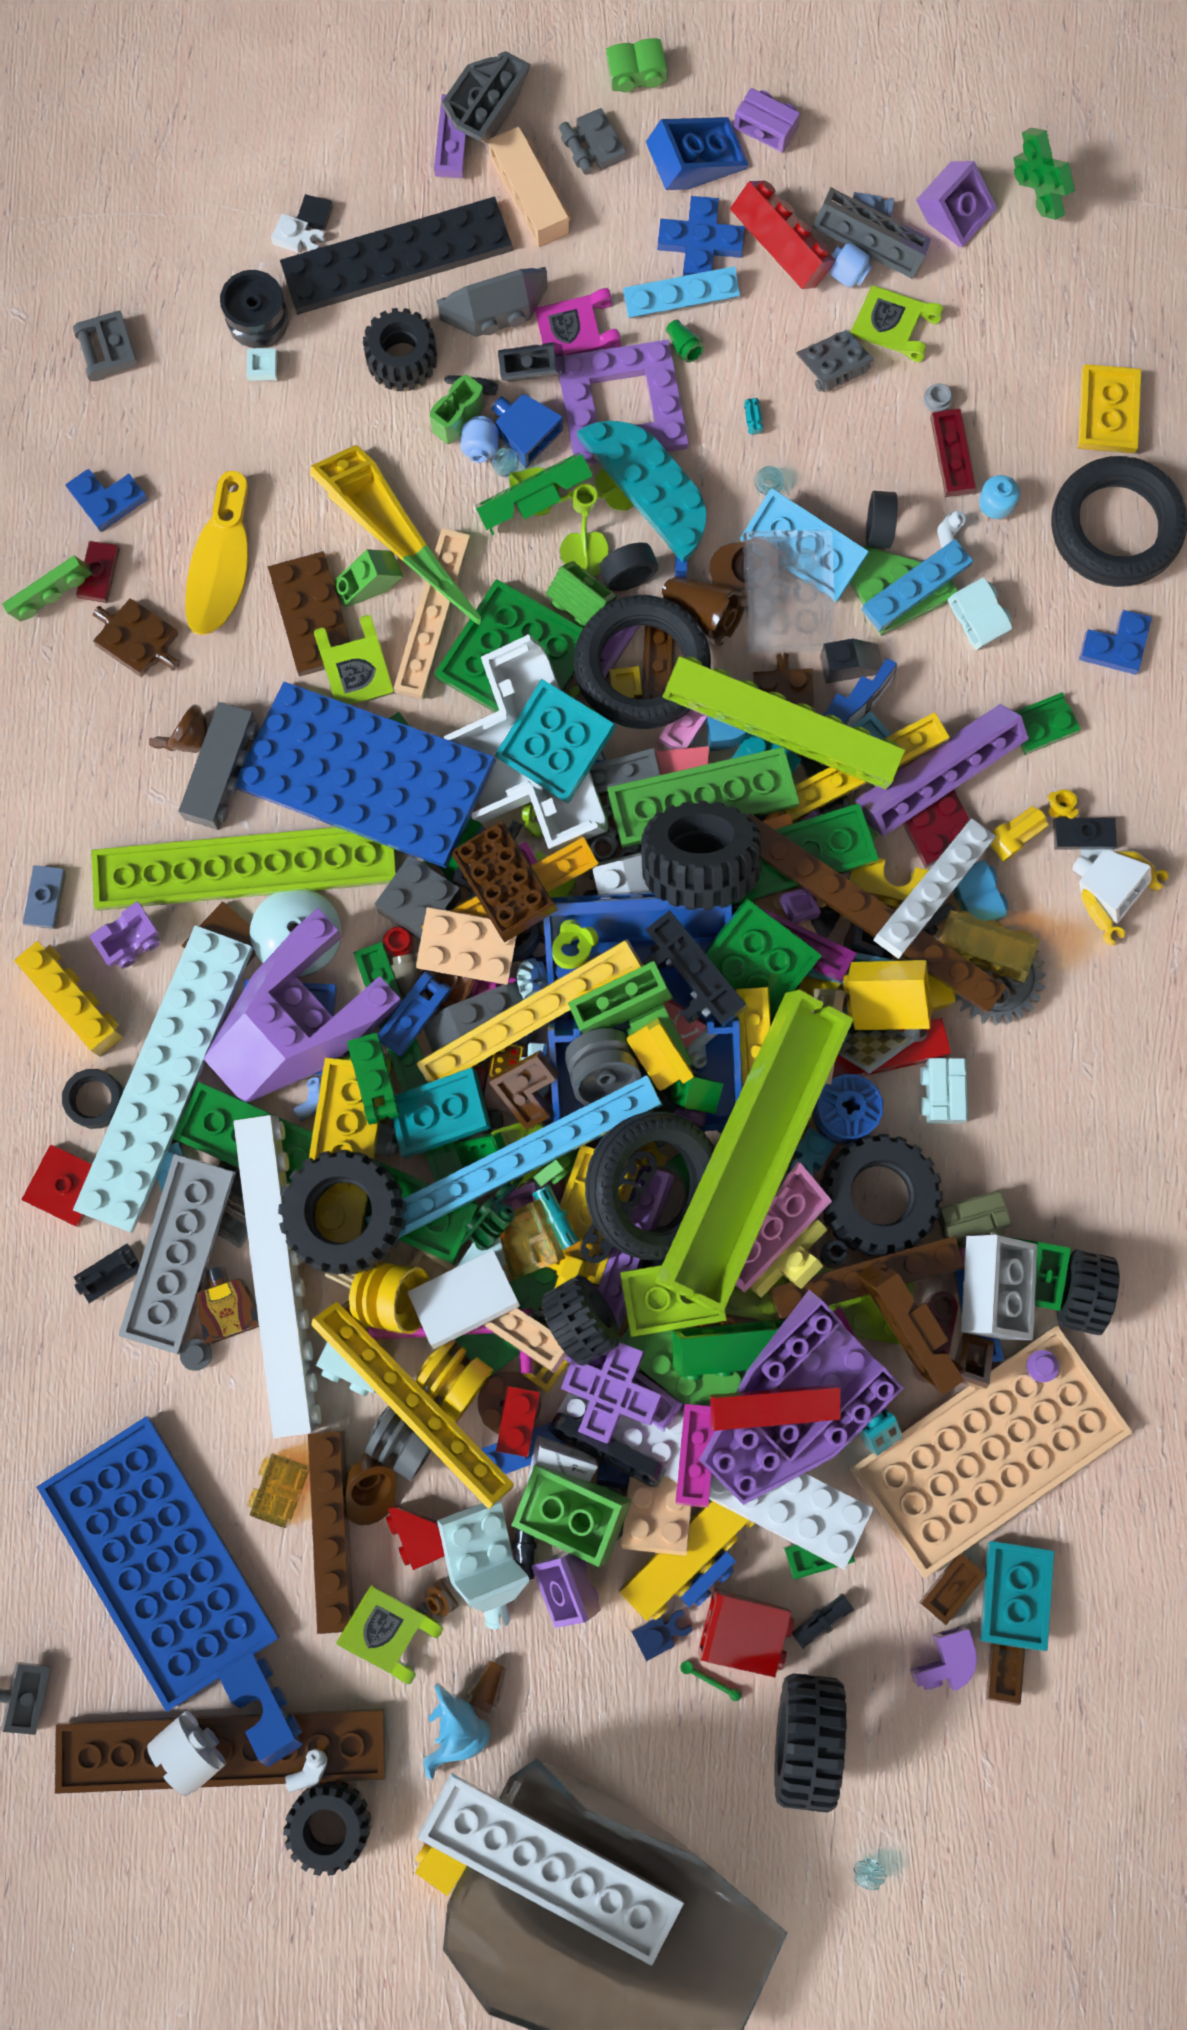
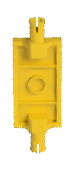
M585 1145L581 1146L578 1151L560 1203L562 1209L567 1210L568 1215L566 1217L580 1241L562 1250L551 1229L540 1261L541 1265L557 1271L556 1274L559 1276L555 1288L577 1275L584 1276L591 1283L599 1285L610 1255L609 1253L605 1260L599 1263H591L583 1257L580 1251L581 1241L593 1222L586 1203L585 1179L588 1164L595 1149ZM634 1163L637 1166L634 1176L628 1171L625 1178L636 1180L641 1166L637 1163ZM623 1184L619 1187L621 1201H629L633 1189L631 1184ZM597 1228L593 1231V1233L599 1234L596 1242H588L586 1245L590 1250L588 1255L592 1257L595 1253L601 1254L603 1252L600 1243L604 1237Z

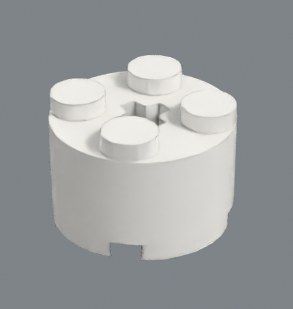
M187 1710L147 1745L154 1765L158 1767L162 1764L167 1772L163 1776L164 1779L183 1796L191 1795L226 1765L224 1757L215 1748L219 1744L215 1734L209 1728L202 1730L196 1718Z

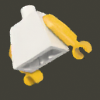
M1105 850L1095 862L1080 856L1073 866V871L1082 876L1080 880L1081 900L1100 930H1105L1103 940L1110 946L1116 945L1115 941L1111 938L1113 931L1116 932L1119 938L1125 937V932L1121 927H1113V921L1118 924L1147 886L1154 891L1164 888L1158 882L1157 877L1162 881L1169 879L1167 871H1155V866L1136 851L1112 852Z

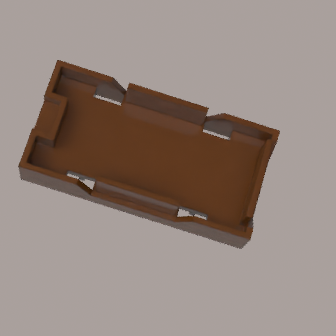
M879 1260L858 1273V1277L921 1378L942 1395L965 1381L961 1376L966 1371L964 1367L951 1359L948 1353L935 1352V1349L949 1340L927 1304L924 1302L917 1307L913 1296L900 1275L891 1268L888 1270L886 1265Z

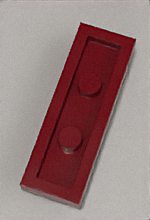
M961 409L932 412L930 420L945 497L974 493L976 486Z

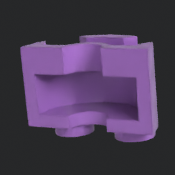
M138 901L124 910L116 921L105 924L89 936L108 966L119 964L121 969L133 965L137 961L136 956L144 951H151L161 944V940L158 937L159 932Z

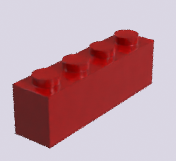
M765 180L749 181L730 207V210L801 289L816 288L835 262V259L830 255L829 247L825 243L818 241L811 234V227L793 214L794 209L792 206L775 194L776 190L769 182Z
M931 1016L930 1029H922L927 1032V1037L923 1041L911 1043L870 1074L842 1056L837 1055L834 1062L832 1079L843 1074H857L863 1077L923 1064L931 1058H947L951 1054L943 1019L933 1020Z

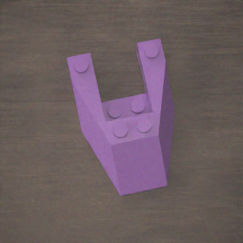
M319 908L294 928L252 975L204 1056V1060L243 1102H252L323 1071L325 1057L334 1059L345 1057L349 1053L347 1041L371 1034L402 1003L398 995L379 976L332 1017L297 978L343 937Z

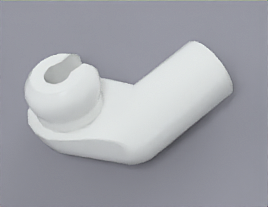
M961 511L949 513L938 526L937 533L941 548L954 540L955 534L965 524L966 518Z

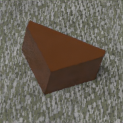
M962 1334L954 1359L955 1362L966 1370L961 1374L965 1380L962 1384L977 1389L988 1388L994 1347L993 1341L973 1334Z

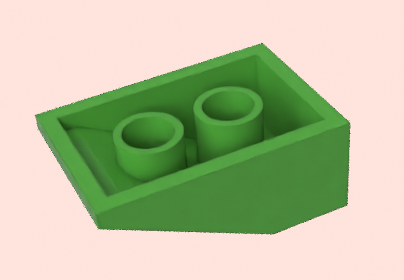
M536 1464L533 1467L512 1526L600 1567L610 1560L632 1499L601 1485Z

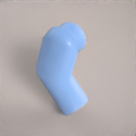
M313 1077L308 1081L307 1101L293 1109L301 1122L316 1113L321 1086V1078Z

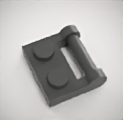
M120 310L78 322L73 326L74 335L79 339L87 368L85 371L89 381H99L105 375L138 366ZM95 332L98 334L106 360L99 363L90 338L91 334Z

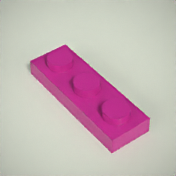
M684 1405L676 1504L709 1508L712 1473L699 1459L714 1433V1430L711 1428L710 1406Z

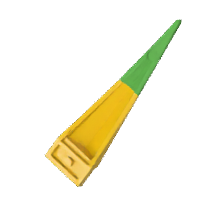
M357 444L311 465L310 475L328 492V497L470 619L480 625L481 616L429 549L395 497L376 463Z

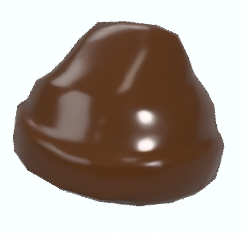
M197 704L191 705L170 737L157 736L149 738V745L153 748H165L169 751L199 752L208 731L207 720L202 712V708Z

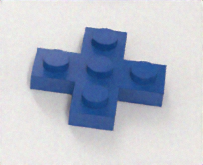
M691 196L688 221L660 218L657 250L685 253L683 276L712 271L713 255L741 258L744 226L716 224L719 198Z

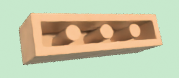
M518 126L488 139L490 158L538 247L569 234V221H571L569 209L566 204L561 205L556 185L553 181H548L544 163L541 158L536 159L534 147L529 136L524 137Z

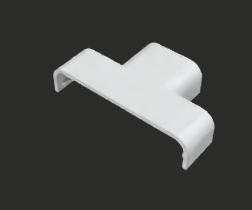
M530 635L481 657L500 711L444 736L446 740L494 756L540 680L543 679L560 690L544 648ZM494 757L496 763L478 799L481 809L473 812L471 815L472 819L484 823L532 802L548 849L555 852L581 837L587 840L608 831L607 819L590 771L568 804L496 757Z

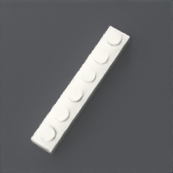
M971 818L879 931L874 941L899 959L989 847L996 835Z

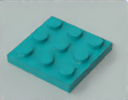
M541 679L494 757L569 804L617 728V725Z

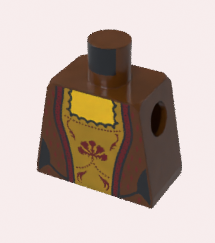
M224 1265L207 1270L206 1274L211 1288L197 1293L203 1343L210 1345L259 1328L257 1304L246 1282L240 1278L229 1281Z

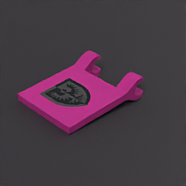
M602 288L591 295L535 308L542 344L551 342L561 344L563 356L620 347L621 340L618 329H611L599 335L593 308L605 309L612 305L610 290Z

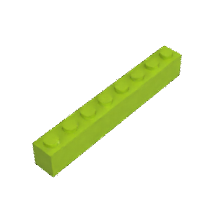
M678 657L663 694V698L885 790L892 784L905 749L898 747L897 742L891 739L882 738L880 740L871 736L870 732L862 727L855 726L851 728L842 724V720L832 715L822 716L815 713L814 709L809 705L803 703L796 705L786 701L784 695L777 692L767 693L762 691L751 681L742 680L740 682L731 678L730 674L722 669L714 668L712 670L702 666V663L693 657Z

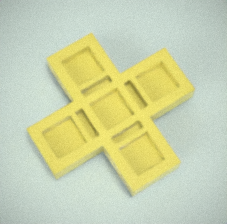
M815 1219L749 1288L762 1298L784 1275L802 1289L823 1267L820 1261L807 1251L827 1231L822 1222Z

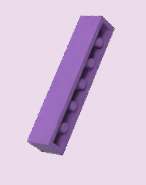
M1002 704L997 705L952 735L947 742L933 748L898 771L892 784L886 790L876 786L856 799V803L861 805L866 822L880 835L885 836L1027 741L1028 736L1021 715Z

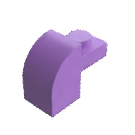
M964 1625L933 1634L940 1661L910 1669L913 1682L918 1687L923 1686L925 1690L934 1689L942 1686V1680L946 1679L948 1686L955 1691L970 1681L976 1669L977 1654L970 1630Z

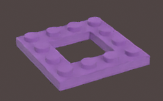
M669 339L564 355L565 375H559L572 453H582L587 465L598 462L577 438V431L585 426L597 423L590 384L645 375L654 422L637 424L636 426L654 436L667 452L688 449L689 443Z

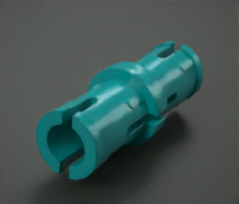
M547 1185L532 1195L537 1200L546 1217L544 1220L546 1226L550 1225L561 1249L564 1250L579 1242L580 1239L575 1234L566 1217L568 1215L567 1210L562 1209L551 1189V1185Z

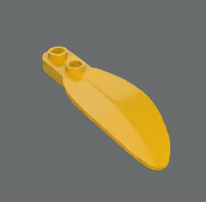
M227 471L220 476L216 488L212 517L199 535L189 566L186 584L185 615L189 628L198 635L213 633L228 620L239 602L245 585L248 568V539L243 524V517L249 487L245 477L238 471ZM233 485L239 486L236 492H230V488ZM227 513L234 514L232 519H224Z

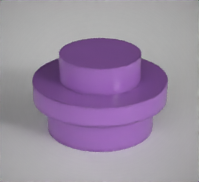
M1039 1350L1033 1352L1028 1357L1026 1369L1033 1380L1042 1383L1049 1382L1057 1376L1059 1363L1051 1352Z

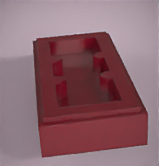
M89 541L84 562L88 565L92 574L85 578V581L78 586L76 595L79 599L107 603L120 552L118 545Z

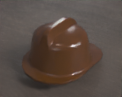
M762 540L730 543L714 552L710 560L709 571L712 580L717 585L741 591L755 589L768 585L776 577L779 570V557L776 550Z
M366 1453L362 1454L361 1461L352 1465L346 1474V1515L352 1523L357 1525H371L379 1522L389 1513L388 1509L393 1507L395 1500L396 1472L391 1467L385 1466L384 1463L378 1461V1459L370 1458Z

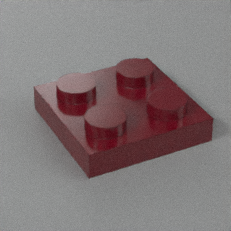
M952 790L904 822L903 826L926 868L935 864L970 819L955 790Z

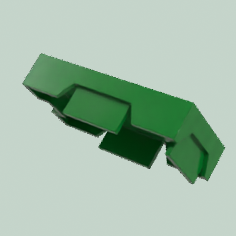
M577 452L476 504L475 508L486 531L490 530L491 534L494 535L495 533L492 529L494 526L513 517L514 502L523 518L526 519L561 501L553 482L567 490L593 475L583 454Z

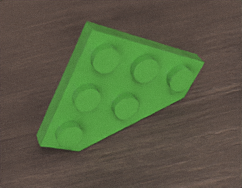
M864 546L863 548L870 553L850 584L861 603L865 604L922 562ZM952 580L879 632L882 636L948 603V598L958 592Z

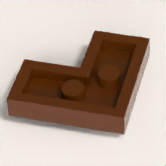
M539 1050L492 1076L489 1084L525 1130H528L551 1117L553 1110L537 1090L556 1081L559 1073L543 1052Z

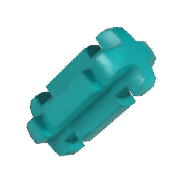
M748 398L744 402L746 422L749 427L748 433L751 435L761 434L764 425L762 424L761 406H759L760 400L758 398Z

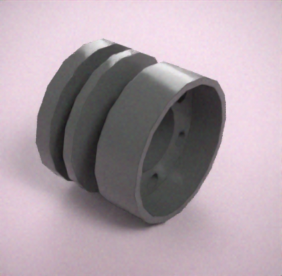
M390 1406L385 1408L370 1433L369 1443L365 1449V1453L373 1456L381 1445L384 1446L378 1460L381 1463H384L392 1453L398 1455L393 1470L410 1481L417 1475L432 1451Z

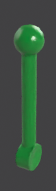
M688 1660L681 1663L680 1669L683 1674H693L728 1694L732 1701L736 1702L742 1698V1692L738 1688L731 1689L694 1668L693 1664Z

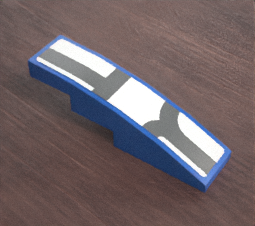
M886 658L874 679L870 680L861 676L848 698L837 693L823 716L832 715L842 720V724L852 727L873 708L893 682L897 663Z

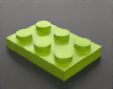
M662 1265L620 1272L631 1337L727 1321L725 1309L724 1312L710 1310L685 1298L686 1296L679 1295L655 1283Z

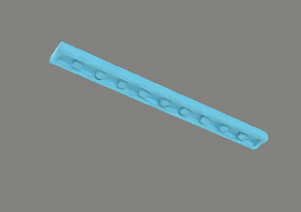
M645 1076L403 1199L406 1202L407 1211L404 1212V1220H406L405 1230H401L398 1238L605 1135L621 1121L633 1115L650 1112L662 1106L650 1078ZM371 1215L366 1217L368 1225L371 1219Z

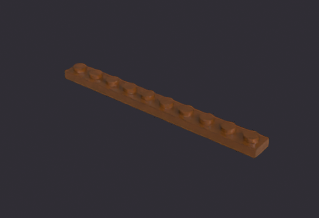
M749 813L748 816L760 830L761 860L873 937H876L896 911ZM924 930L918 934L902 954L909 961L927 960L929 975L987 1014L1006 989L1005 985Z

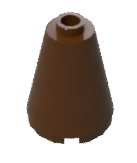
M680 576L668 579L662 588L663 598L678 604L688 611L701 626L707 640L715 646H722L724 642L721 640L725 636L730 638L734 634L744 614L745 607L741 606V598L746 600V595L739 589Z

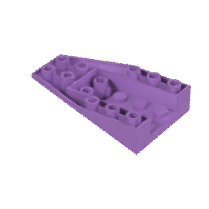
M808 1290L749 1367L736 1393L836 1384L840 1387V1420L714 1431L699 1460L743 1505L834 1458L904 1389L886 1368L875 1360L844 1327L843 1322L810 1290Z

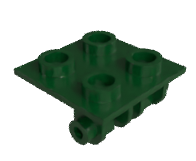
M522 1176L513 1185L510 1183L503 1185L495 1195L498 1199L495 1200L491 1197L480 1208L479 1212L482 1216L476 1215L465 1227L469 1233L461 1241L462 1244L471 1239L475 1243L476 1248L481 1251L492 1247L506 1227L514 1220V1209L504 1202L524 1179Z

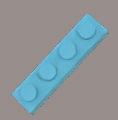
M735 266L623 288L628 318L740 296Z

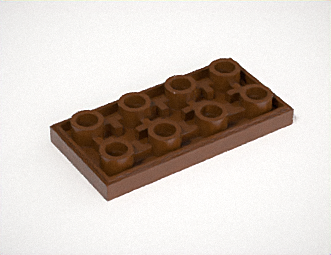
M503 820L452 850L453 858L504 943L558 910Z

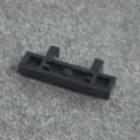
M670 910L645 929L656 944L651 948L653 954L642 962L643 966L654 961L658 968L664 969L666 965L670 969L675 967L694 990L691 993L694 999L690 1002V1006L685 1010H679L689 1024L702 1015L707 1019L713 1014L722 1027H724L748 1008L746 1003Z

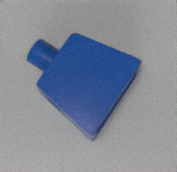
M521 395L513 404L501 396L492 406V411L500 416L496 421L500 439L525 468L563 431L562 416L527 395Z

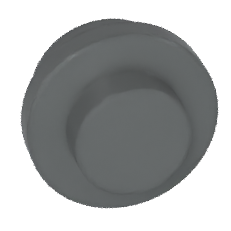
M201 1339L187 1341L180 1350L181 1363L185 1368L192 1371L204 1369L212 1358L211 1347L209 1344H204Z

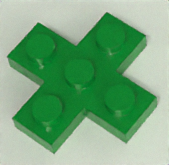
M1031 127L1022 132L1024 141L1023 152L1013 157L1015 164L1014 175L1019 185L1035 189L1037 198L1035 204L1040 215L1057 220L1065 215L1061 195L1066 196L1075 191L1069 162L1053 159L1047 130Z

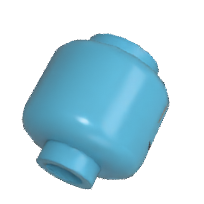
M996 475L989 478L985 482L979 496L981 511L987 517L993 519H1002L1009 516L1014 511L1020 497V489L1017 482L1006 475Z

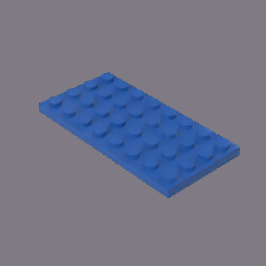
M283 681L253 742L245 765L241 767L237 775L239 781L236 787L238 788L237 790L447 869L452 858L451 852L460 841L496 760L494 756Z
M150 1416L139 1420L36 1487L166 1713L219 1678L217 1673L251 1652L256 1654L280 1638V1635Z

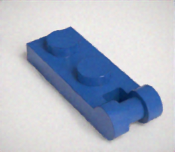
M428 970L425 971L379 1032L381 1043L402 1058L439 1006L448 998L452 987L446 983H439L435 980V975ZM427 989L434 993L429 1001L421 996Z

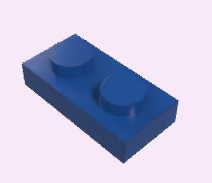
M723 1551L716 1557L715 1563L705 1573H700L692 1581L690 1588L680 1596L688 1607L694 1603L697 1606L701 1605L711 1594L709 1588L717 1580L723 1583L734 1572L735 1569L732 1565L736 1561L727 1551Z

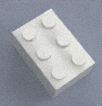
M999 1235L966 1236L961 1332L1002 1340H1033L1037 1244Z

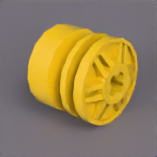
M384 1262L376 1263L375 1268L371 1270L359 1271L358 1274H355L349 1295L352 1317L364 1327L413 1334L421 1328L422 1324L407 1292L430 1281L428 1274L422 1268Z
M451 1340L431 1353L419 1370L415 1382L423 1390L429 1387L430 1390L427 1394L433 1400L440 1395L443 1400L439 1407L457 1423L485 1385L494 1369L478 1357L465 1367L461 1363L467 1350L462 1347L454 1357L450 1356L456 1345V1342Z

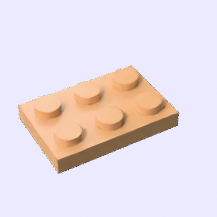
M427 906L416 968L507 985L517 936L504 943L489 917Z
M664 1476L658 1487H651L630 1477L627 1498L632 1499V1502L624 1520L622 1549L687 1556L691 1506L676 1504L677 1482Z

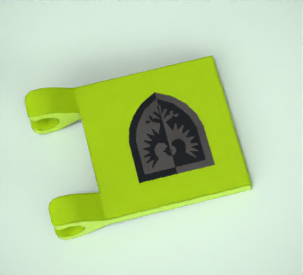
M872 285L850 334L853 337L900 352L915 362H921L925 356L926 345L920 341H909L920 316L932 324H938L942 318L943 306L938 303H924Z
M370 615L360 617L365 635L363 639L331 647L324 628L314 631L335 700L348 705L394 692Z
M371 1585L336 1644L409 1685L413 1682L416 1674L409 1665L400 1662L399 1659L415 1632L420 1628L432 1637L438 1638L444 1628L436 1619L419 1612Z

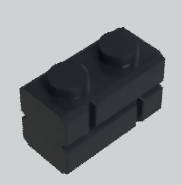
M551 342L498 350L500 376L503 381L515 382L565 375L561 344Z

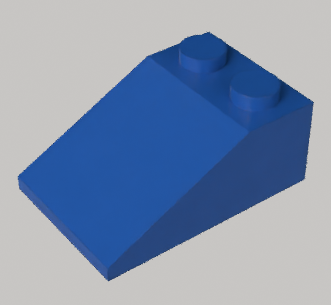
M729 117L661 119L646 140L665 190L691 189L740 172L749 166Z

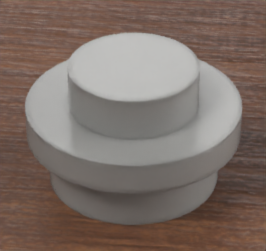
M938 383L930 386L925 391L923 402L926 408L932 412L945 411L951 406L953 397L946 385Z

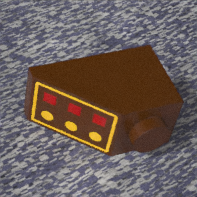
M514 1042L491 1055L483 1090V1098L487 1108L511 1112L489 1084L492 1076L521 1061L525 1044Z

